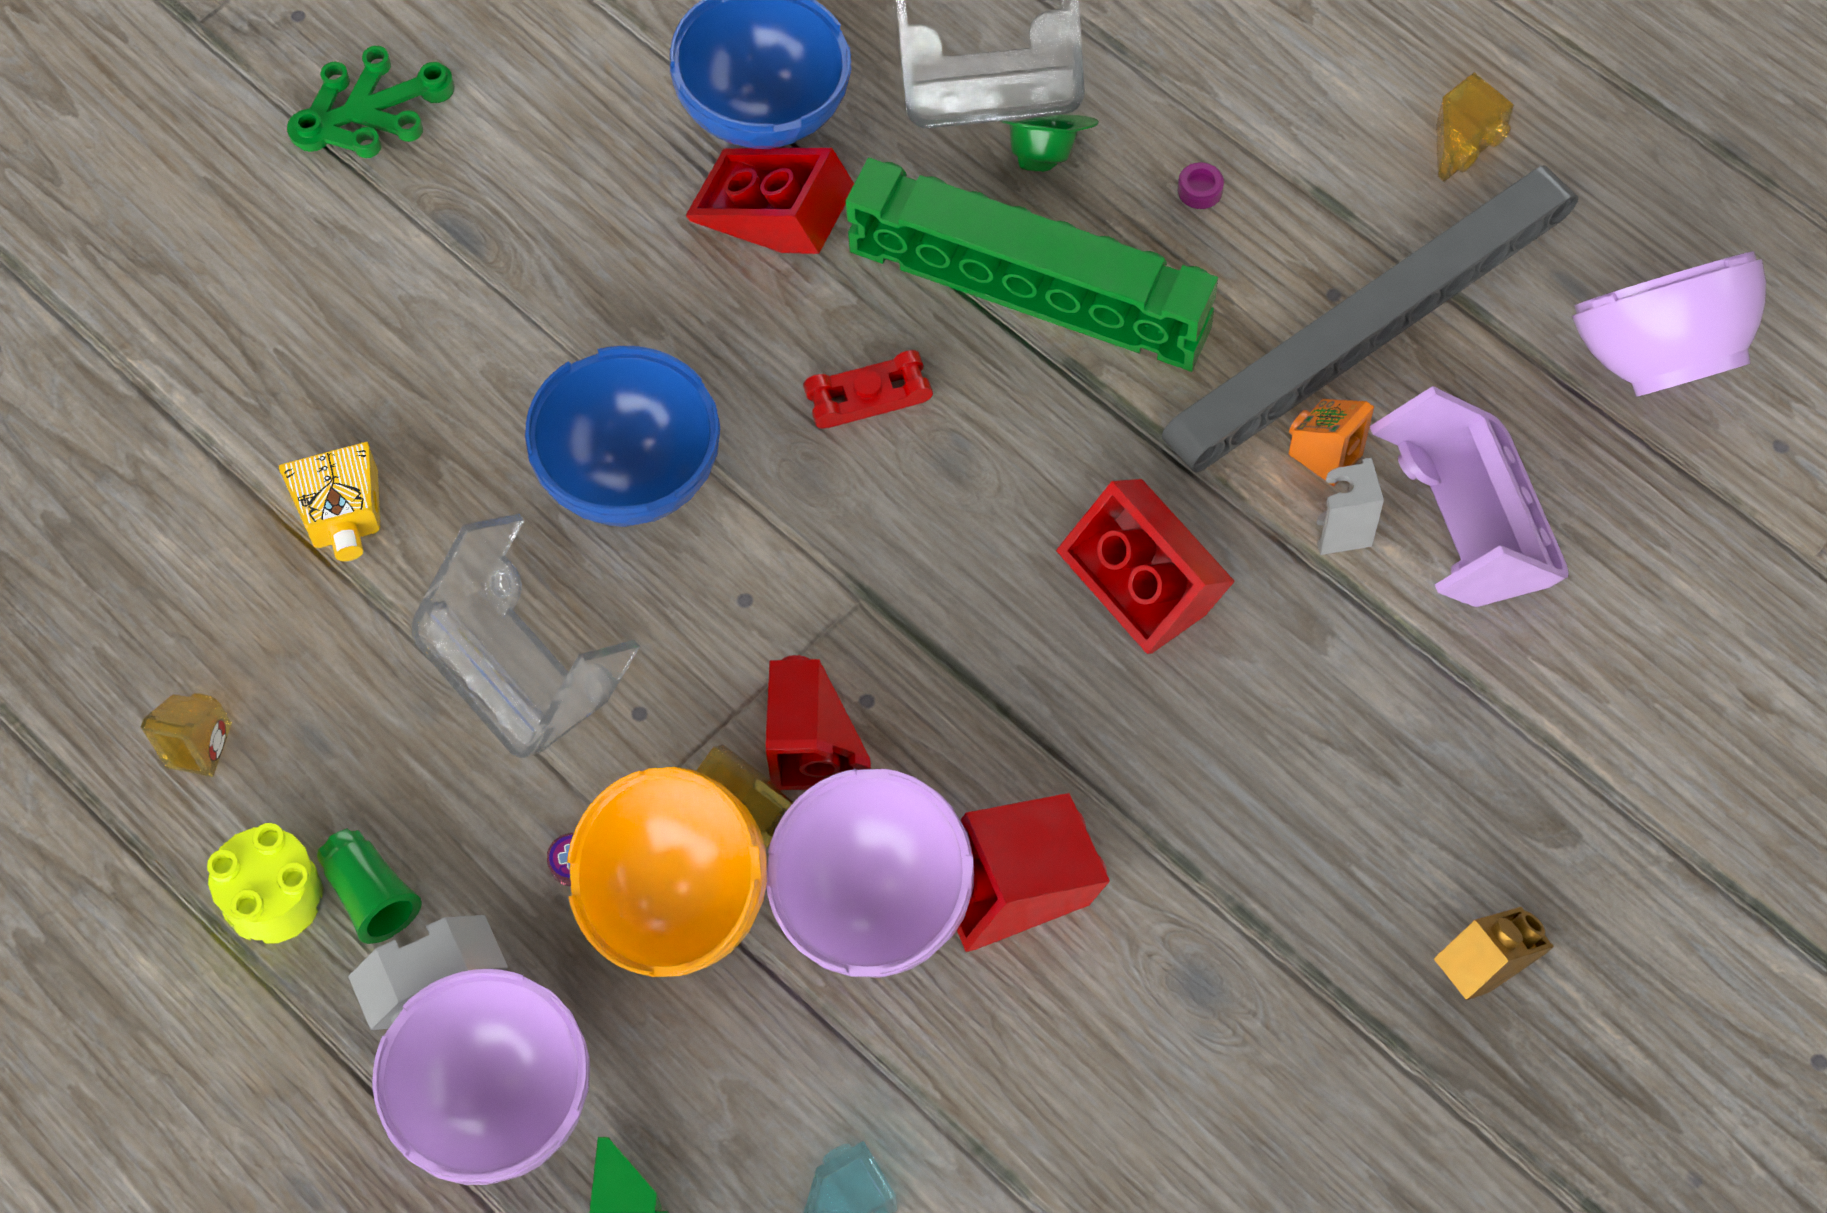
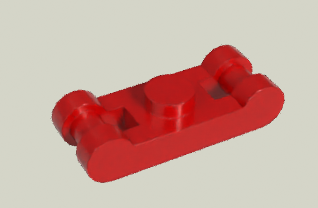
M916 350L901 352L892 360L831 376L816 374L807 378L803 383V388L807 399L813 401L815 406L812 409L815 425L822 429L831 428L928 401L933 396V391L929 380L922 376L921 371L924 365L920 353ZM904 379L905 384L903 386L892 387L891 382ZM844 395V402L837 403L832 401L833 397Z

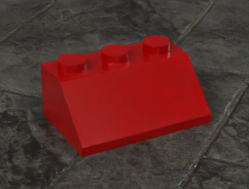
M1143 479L1111 481L1056 549V552L1146 654H1152L1205 617L1235 582Z

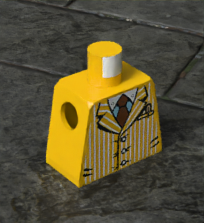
M368 441L278 465L313 546L322 548L332 545L334 556L339 561H351L359 558L363 554L360 537L374 534L380 530L378 469Z

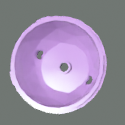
M1753 251L1676 272L1574 305L1577 314L1572 316L1580 337L1591 353L1611 372L1630 382L1636 397L1750 364L1748 348L1760 326L1765 306L1766 279L1762 259L1757 260Z

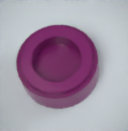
M1203 162L1190 164L1179 175L1177 189L1179 198L1191 208H1210L1216 205L1222 197L1224 178L1220 170L1211 164Z

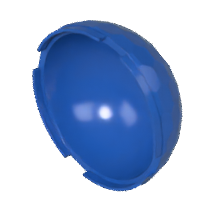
M701 0L684 15L676 27L670 48V74L677 97L682 106L696 123L707 132L730 144L753 149H771L795 143L813 134L834 115L846 94L851 74L850 47L840 29L841 24L828 9L816 0Z
M639 346L597 349L598 354L572 364L569 361L554 371L538 389L531 402L526 419L525 441L529 462L540 485L558 504L581 518L619 527L657 521L670 515L691 500L709 477L718 455L720 422L716 403L702 383V378L679 359L655 349Z

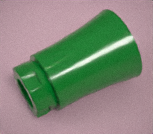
M348 828L340 830L331 835L326 843L318 849L317 858L324 868V875L348 912L361 942L375 944L388 940L405 929L416 918L421 909V898L397 876L381 857L370 841L365 840L359 830L351 831Z

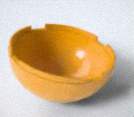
M680 767L649 768L644 771H637L608 786L594 799L582 815L572 837L567 863H570L572 896H568L574 917L587 940L601 955L615 965L628 971L651 977L687 975L713 965L731 953L750 931L764 901L767 885L766 847L761 831L747 807L722 783L695 770Z

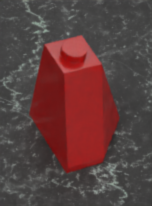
M791 655L784 657L782 660H769L766 756L772 790H808L832 775L853 769H871V759L820 659H809L801 655Z

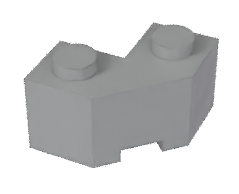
M486 916L444 917L426 925L429 935L399 948L396 940L377 947L348 976L370 1030L389 1029L403 1010L402 1006L420 990L439 979L458 972L475 969L506 970L508 966Z

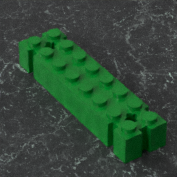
M869 157L846 199L847 221L852 223L848 231L849 252L881 264L884 263L885 259L900 264L901 271L1139 354L1142 348L1157 353V360L1190 372L1193 371L1211 331L1214 315L1212 305L1216 298L1218 277L1209 274L1200 267L1182 265L1181 269L1177 270L1168 267L1165 258L1156 252L1141 251L1121 244L1112 237L1094 235L1077 229L1068 222L1054 221L1033 214L1024 207L1010 206L989 199V197L981 192H969L948 185L937 177L919 175L918 179L914 180L908 178L905 170L898 164L881 162Z

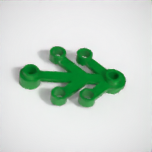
M371 46L362 54L365 68L345 105L331 110L338 93L349 86L350 78L344 64L341 62H329L321 69L320 75L323 85L311 107L298 111L288 121L287 133L289 139L294 145L304 151L314 152L324 148L327 144H332L355 151L362 158L374 157L381 150L380 138L375 129L395 134L402 141H415L423 133L421 119L416 112L407 110L393 115L382 110L420 95L430 103H441L448 100L455 89L451 71L439 62H429L421 67L417 77L373 94L381 77L389 72L391 61L388 51L384 47ZM375 59H383L379 63H371ZM333 75H341L337 79H329ZM351 122L367 126L361 127L355 132L339 128ZM406 124H415L409 129L402 128ZM365 140H372L368 145H360Z

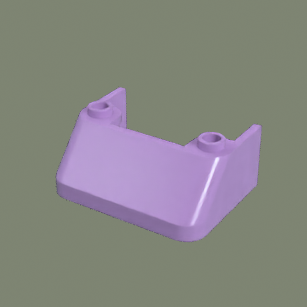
M1432 386L1369 426L1373 435L1398 446L1401 453L1398 456V462L1403 472L1410 479L1415 480L1417 478L1422 483L1431 487L1461 560L1451 566V575L1434 584L1439 594L1474 607H1479L1550 588L1568 577L1567 564L1513 440L1497 417Z

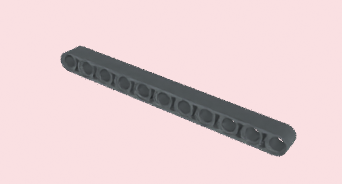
M1543 165L1536 168L1179 413L1164 429L1162 439L1193 472L1197 473L1206 469L1560 223L1574 209L1578 202V196L1547 166Z

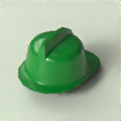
M1046 115L1020 121L1002 120V123L1010 125L1011 150L1018 157L1020 168L1022 170L1045 172L1054 168L1058 163L1067 161L1078 131L1095 127L1099 121L1092 117L1080 115Z

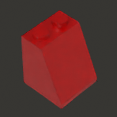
M1070 793L966 812L960 819L968 834L974 860L973 890L965 917L957 929L966 952L982 948L1087 907L1110 882L1105 863L1098 855L1086 830L1085 820L1077 810Z

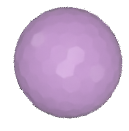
M848 770L832 775L810 787L796 799L783 815L775 829L768 849L767 895L772 912L782 931L802 954L827 970L847 976L886 977L910 970L928 960L958 929L965 917L973 890L974 860L969 837L953 807L941 794L917 778L894 770Z
M475 969L458 972L431 983L402 1006L403 1010L387 1030L385 1036H382L374 1060L372 1087L377 1113L388 1138L410 1162L440 1179L464 1185H488L517 1178L541 1166L568 1140L579 1121L589 1090L590 1059L586 1041L572 1012L551 990L518 973L498 969Z

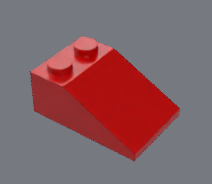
M724 148L687 211L686 217L690 222L780 253L819 254L846 205V199L854 182L833 148Z

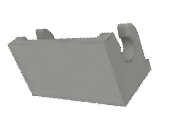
M1372 458L1362 459L1361 464L1335 468L1327 474V483L1347 481L1349 482L1347 493L1339 492L1327 497V511L1321 513L1317 518V525H1324L1321 538L1317 542L1320 555L1372 547L1384 502Z

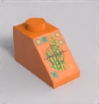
M1322 399L1311 412L1303 410L1292 423L1289 429V433L1292 435L1289 455L1325 481L1327 474L1331 470L1354 465L1363 456L1374 406L1367 401ZM1336 482V483H1329V484H1331L1332 486H1335L1338 482Z

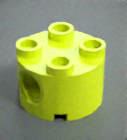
M264 823L258 827L237 833L208 859V886L212 899L222 911L227 923L240 937L250 941V938L263 940L265 944H278L298 936L315 919L318 913L316 907L320 902V896L321 898L323 896V884L318 870L310 860L307 850L293 834L283 831L278 825Z

